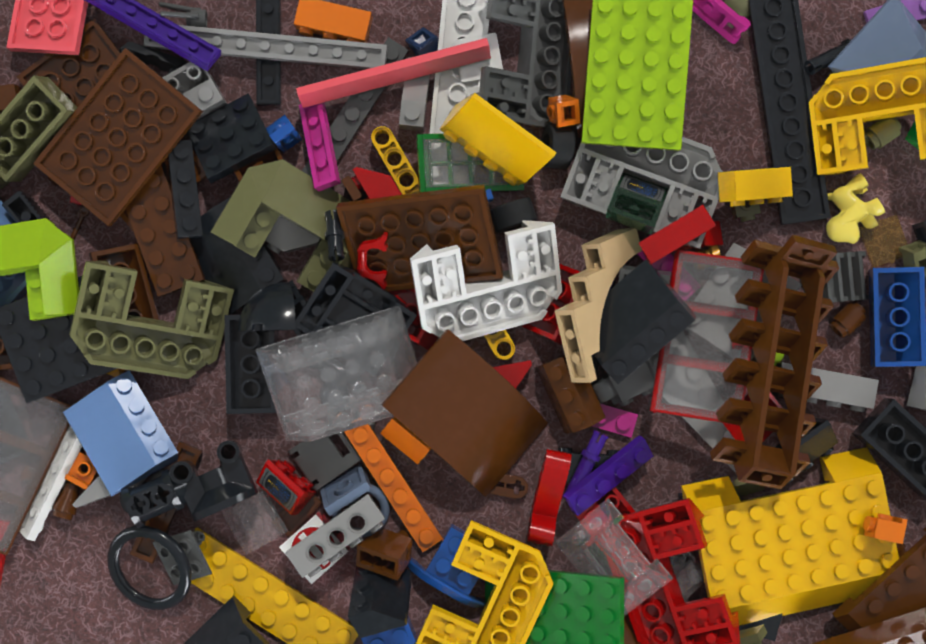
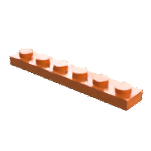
M365 417L343 430L421 551L424 552L443 540L441 534Z

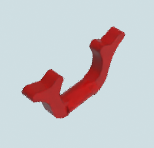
M384 232L377 239L363 241L357 250L358 273L365 278L374 280L382 289H386L387 286L385 279L387 271L370 270L367 266V251L375 248L386 252L388 248L386 243L387 232Z

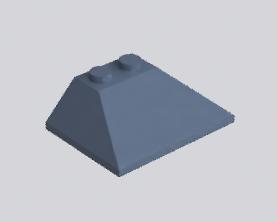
M887 0L830 63L828 68L833 73L926 57V31L900 0Z

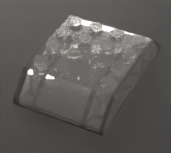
M400 305L256 349L286 441L312 442L392 417L393 415L381 404L417 364Z

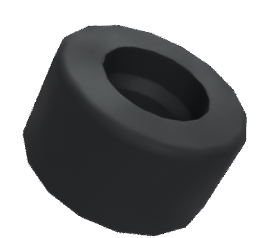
M548 124L543 130L541 142L554 150L556 155L543 167L567 169L573 160L575 151L574 130L571 126L558 128L555 124Z
M530 197L517 199L490 210L496 233L522 227L523 220H537Z

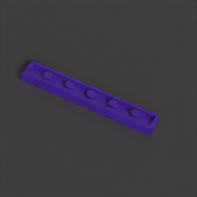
M85 0L206 71L221 56L219 48L135 0Z

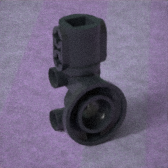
M233 440L222 442L217 448V456L222 466L200 476L194 463L184 460L176 462L170 470L167 469L161 472V476L133 489L129 486L121 489L123 502L136 528L145 526V521L174 508L179 511L185 508V505H187L195 522L257 494L258 490L242 456L241 445ZM228 444L234 446L236 450L233 458H228L224 454V448ZM181 465L186 466L189 470L187 478L180 477L178 473ZM164 490H169V495L165 497L161 496V492H163ZM144 500L146 505L139 507L137 503Z

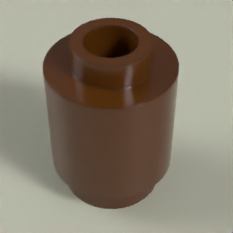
M849 302L832 318L829 326L841 338H844L846 335L850 336L867 320L865 316L867 312L860 304Z

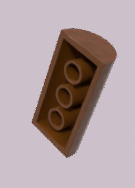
M138 243L89 253L90 261H107L110 265L136 269L138 272L128 314L159 320Z

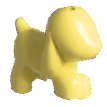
M861 173L853 177L845 186L838 187L833 193H827L828 200H831L841 211L838 215L832 217L826 225L827 235L834 242L855 244L860 238L858 223L861 222L866 229L875 228L878 226V222L874 216H880L885 213V209L878 198L863 202L856 196V194H863L868 191V182Z

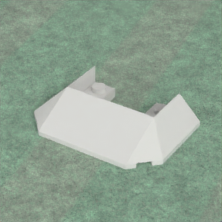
M523 220L522 228L504 232L509 270L503 271L502 279L465 283L461 252L458 245L432 251L426 244L410 258L422 329L439 338L448 329L459 339L465 341L542 320L548 311L546 309L554 298L557 300L562 293L555 224L553 222Z

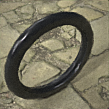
M132 526L123 529L114 537L107 555L108 569L115 586L126 598L143 608L151 610L168 609L183 601L190 589L192 571L186 553L175 539L166 532L150 526H143L141 528ZM136 537H145L160 543L171 553L180 572L178 587L171 595L164 598L148 597L135 590L129 584L122 573L119 563V554L125 543Z

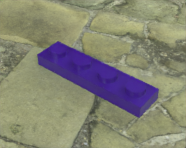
M640 435L564 493L563 496L572 512L579 516L654 457L646 440Z

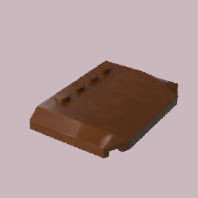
M926 534L854 601L849 597L832 613L849 632L926 607Z

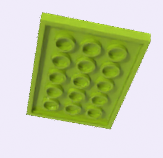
M592 0L581 143L673 151L681 150L693 0Z

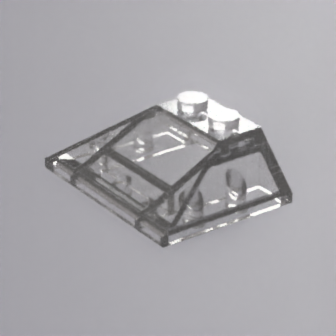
M608 498L555 541V543L579 573L624 577L625 616L670 582L673 577L657 558L650 563L618 524L624 517Z

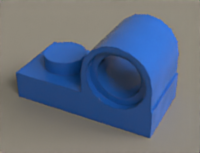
M283 115L266 127L270 134L269 136L283 153L303 140L286 115Z

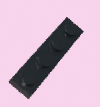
M180 140L167 156L177 239L201 238L203 232L192 140Z

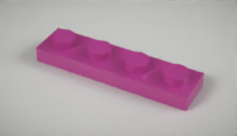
M325 102L305 108L300 104L299 110L314 188L320 192L341 184Z

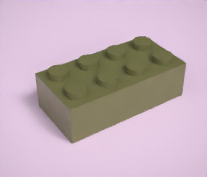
M33 75L0 114V176L5 182H21L35 166L33 164L78 108L49 77Z

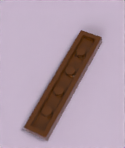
M180 441L176 447L178 460L168 465L167 469L170 470L173 464L184 460H189L197 466L203 450ZM181 465L178 473L180 477L187 478L189 470L186 466ZM164 490L160 494L162 497H165L170 492L169 490ZM176 508L145 521V526L154 527L167 533L176 514ZM137 537L130 552L131 555L151 564L154 563L158 555L152 543L154 540L145 537Z

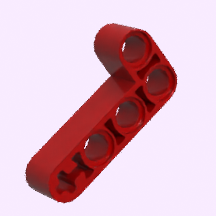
M546 449L532 503L533 509L532 515L529 518L527 542L547 546L553 545L556 518L571 465V453Z

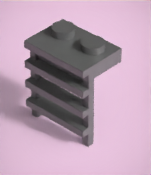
M866 251L839 252L834 256L832 260L837 261L840 269L824 285L823 298L831 299L832 302L869 299V295H866L862 259V256H866Z

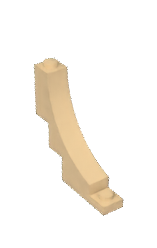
M637 228L617 229L581 245L587 269L568 277L574 302L555 310L571 382L591 383L597 380L591 355L600 351V324L605 300L620 268L630 258L642 251L638 245L640 241Z

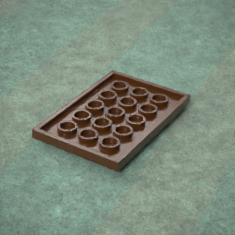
M125 48L33 164L107 226L111 227L204 111Z
M484 184L342 202L336 206L352 266L356 272H358L357 250L359 245L363 241L379 238L384 232L388 233L386 240L388 248L386 252L375 248L367 251L368 268L372 271H387L385 278L387 282L385 290L387 291L415 288L410 258L426 244L432 251L458 245L461 252L465 283L503 278V268Z

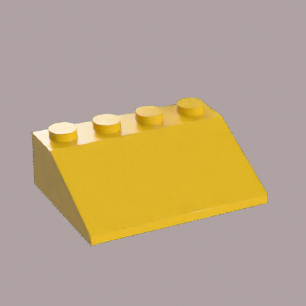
M476 93L456 104L440 127V130L444 132L443 136L453 143L458 142L464 147L463 150L472 157L477 156L483 160V165L494 172L498 171L503 175V179L513 186L526 183L556 155L554 150Z

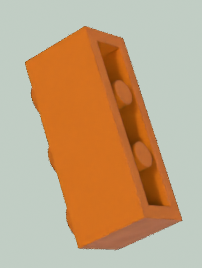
M299 0L294 26L304 36L313 37L314 33L323 35L322 39H340L367 43L373 16L370 11L322 0Z

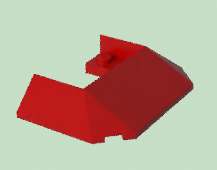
M690 498L620 516L605 545L615 576L624 577V604L639 643L740 644L738 611L731 613L725 594L685 602L674 573L670 556L703 549L707 546L699 522L705 515Z

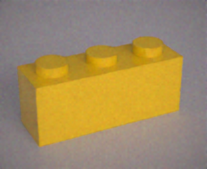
M791 167L718 172L720 202H730V207L745 206V200H749V205L764 204V199H767L768 203L783 202L782 197L793 196Z

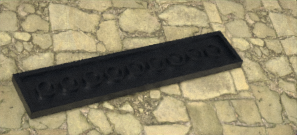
M749 0V18L772 168L791 167L793 196L782 197L783 202L777 203L780 226L829 219L831 215L825 175H817L809 110V101L813 96L810 76L805 69L808 65H805L807 56L798 0Z

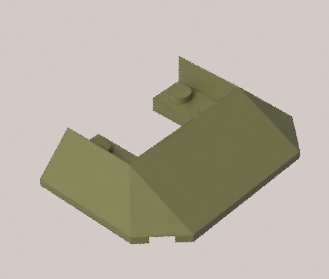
M281 159L247 168L212 228L211 233L255 258L278 217L285 218L320 239L296 281L314 292L333 261L328 259V241L325 240V232L327 231L325 212L331 210V215L334 219L333 210H337L336 206L338 203L350 202V200L330 188L318 192L314 188L311 176ZM344 238L343 251L345 258L339 261L336 252L335 263L353 269Z
M86 261L69 335L90 364L189 379L196 374V371L217 360L225 329L224 315H228L234 289L207 280L199 282L184 279L174 322L129 315L128 311L138 271L136 269L110 265L107 261Z

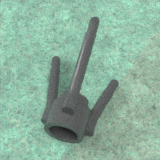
M159 2L161 7L184 11H161V16L186 18L187 26L207 28L206 9Z

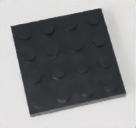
M82 276L78 277L79 290L82 281ZM28 297L0 307V335L26 403L34 402L118 369L92 365L88 362L69 335L74 315L37 321L30 320Z

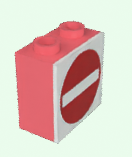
M318 511L282 543L279 548L285 554L287 550L327 523L331 518L326 513L321 515ZM335 530L331 532L330 539L336 544L341 543L344 540V534L341 531L337 533ZM313 545L310 547L312 557L320 558L323 556L324 551L321 546ZM349 545L341 550L342 556L332 563L329 560L325 561L320 565L322 567L321 571L311 578L307 574L305 576L311 584L314 583L341 559L351 547Z

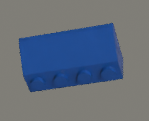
M924 267L869 269L871 366H926Z

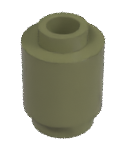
M894 117L881 119L866 129V145L870 149L875 150L877 148L881 149L901 134L900 122Z

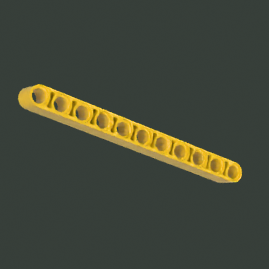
M385 126L375 128L371 134L372 143L401 194L420 193L419 178L391 130ZM380 134H387L389 136V141L384 145L376 142V138ZM394 154L402 158L401 162L396 166L388 163L389 157ZM405 175H410L413 177L414 182L411 186L404 187L400 184L401 178ZM506 330L498 331L494 335H484L485 340L497 358L506 360L513 356L515 345ZM500 342H506L510 345L511 350L508 355L501 356L497 352V346Z

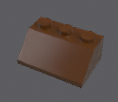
M565 355L536 367L565 434L586 429L606 418L591 383L571 382Z

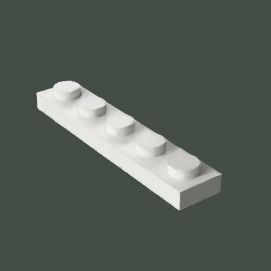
M70 425L20 527L19 532L27 540L35 541L38 534L42 531L44 522L52 510L60 490L65 485L66 479L64 478L69 473L82 448Z

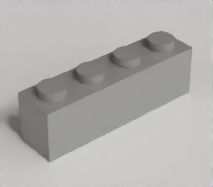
M780 362L776 366L794 370L792 364ZM812 368L811 374L820 376L822 385L807 399V402L817 404V399L826 400V406L841 408V404L850 405V410L865 412V408L874 409L879 380ZM778 393V397H783V394Z

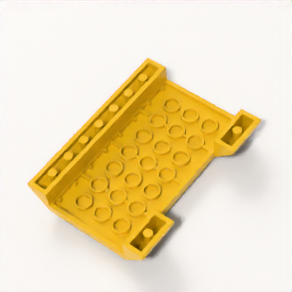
M867 447L830 454L825 457L820 456L824 481H829V483L740 501L729 476L681 485L683 499L690 498L705 515L699 522L707 546L703 549H698L707 597L725 594L731 613L738 611L739 626L778 614L785 616L843 603L849 597L855 600L899 559L896 543L864 535L863 523L866 516L877 518L878 513L890 515L882 472Z

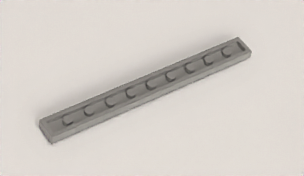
M179 25L219 48L222 56L357 69L374 68L385 65L387 61L388 46L384 44ZM144 37V46L151 49L169 50L149 37Z

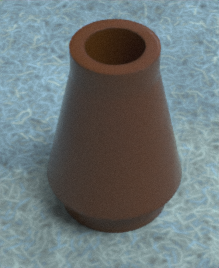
M65 483L62 492L52 507L54 509L53 516L72 520L77 510L72 504L78 499L79 486Z

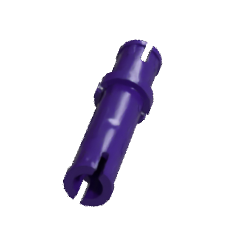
M593 431L587 448L581 452L583 456L565 493L589 475L595 463L599 462L601 458L599 454L608 439L607 435L602 434L597 442L601 432Z

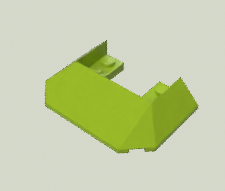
M47 218L1 225L0 276L25 272L30 320L37 321L74 315L79 294L74 239L62 232Z

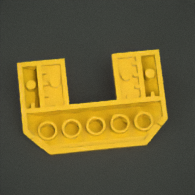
M926 57L830 74L824 82L825 84L809 101L817 175L845 174L847 171L869 168L863 122L915 114L920 160L926 159Z
M471 520L464 532L451 565L495 584L477 624L433 604L415 644H526L550 593L553 580L540 550Z

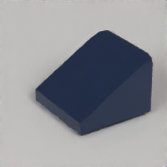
M424 27L405 40L417 56L438 51V37Z

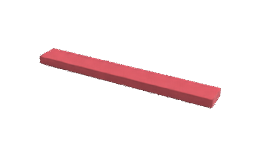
M487 38L305 85L296 88L302 107L305 108L491 59Z

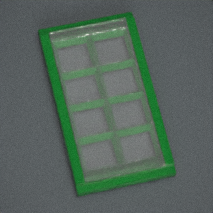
M443 134L416 135L420 192L484 184L485 190L491 189V192L524 190V184L513 186L503 179L504 175L497 170L494 172L483 165V160L477 156L472 157L463 150L464 147L458 142L453 143L447 140Z

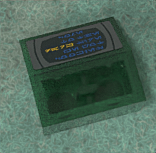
M623 172L611 198L605 218L652 234L669 189Z

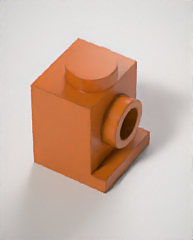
M566 94L549 97L547 116L550 122L556 124L558 128L580 124L579 99ZM568 106L571 107V115H569V107H568Z
M81 451L64 479L86 490L99 474L86 452ZM83 464L88 466L87 473L81 470Z
M878 513L877 518L866 516L863 523L864 535L903 544L908 520Z

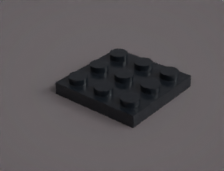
M249 93L196 120L187 132L207 179L211 184L276 150Z

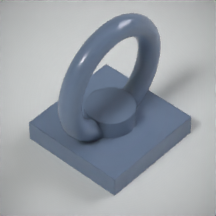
M361 462L320 488L324 509L329 516L332 515V518L341 513L344 506L352 505L363 494L369 493L378 500L380 510L385 516V519L381 522L384 525L386 524L390 513L389 500L381 489L370 484L366 470ZM367 531L361 537H368L374 533Z

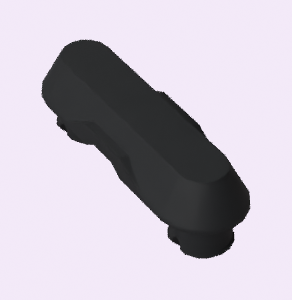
M127 42L119 49L120 54L126 48L146 65L158 66L160 70L169 73L186 64L183 59L134 42Z

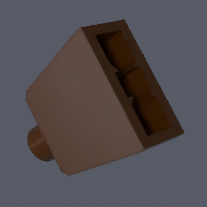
M387 529L378 530L357 544L356 566L398 580L411 560L412 539L409 533L405 530H400L397 533Z

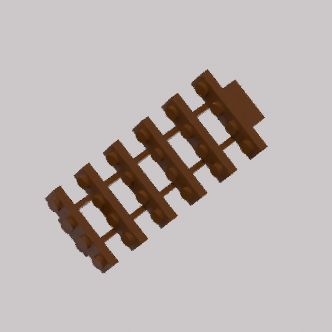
M792 235L783 247L754 240L741 256L743 264L764 269L769 284L747 279L734 296L737 303L758 308L763 323L742 318L728 335L731 342L752 347L757 362L735 358L722 375L725 382L746 386L751 402L729 397L716 412L718 421L740 425L745 441L723 437L710 452L712 461L734 465L739 482L782 489L811 462L808 454L801 453L799 450L801 438L816 424L814 415L805 413L807 399L822 385L820 376L812 375L811 370L813 361L828 346L826 338L817 336L818 323L834 307L831 299L823 298L824 285L840 269L837 261L832 260L837 254L833 245ZM788 276L800 278L805 293L786 288ZM782 314L793 316L799 331L780 327ZM776 352L788 355L794 370L774 366ZM770 391L783 394L788 409L769 406ZM764 430L777 433L782 449L762 445Z

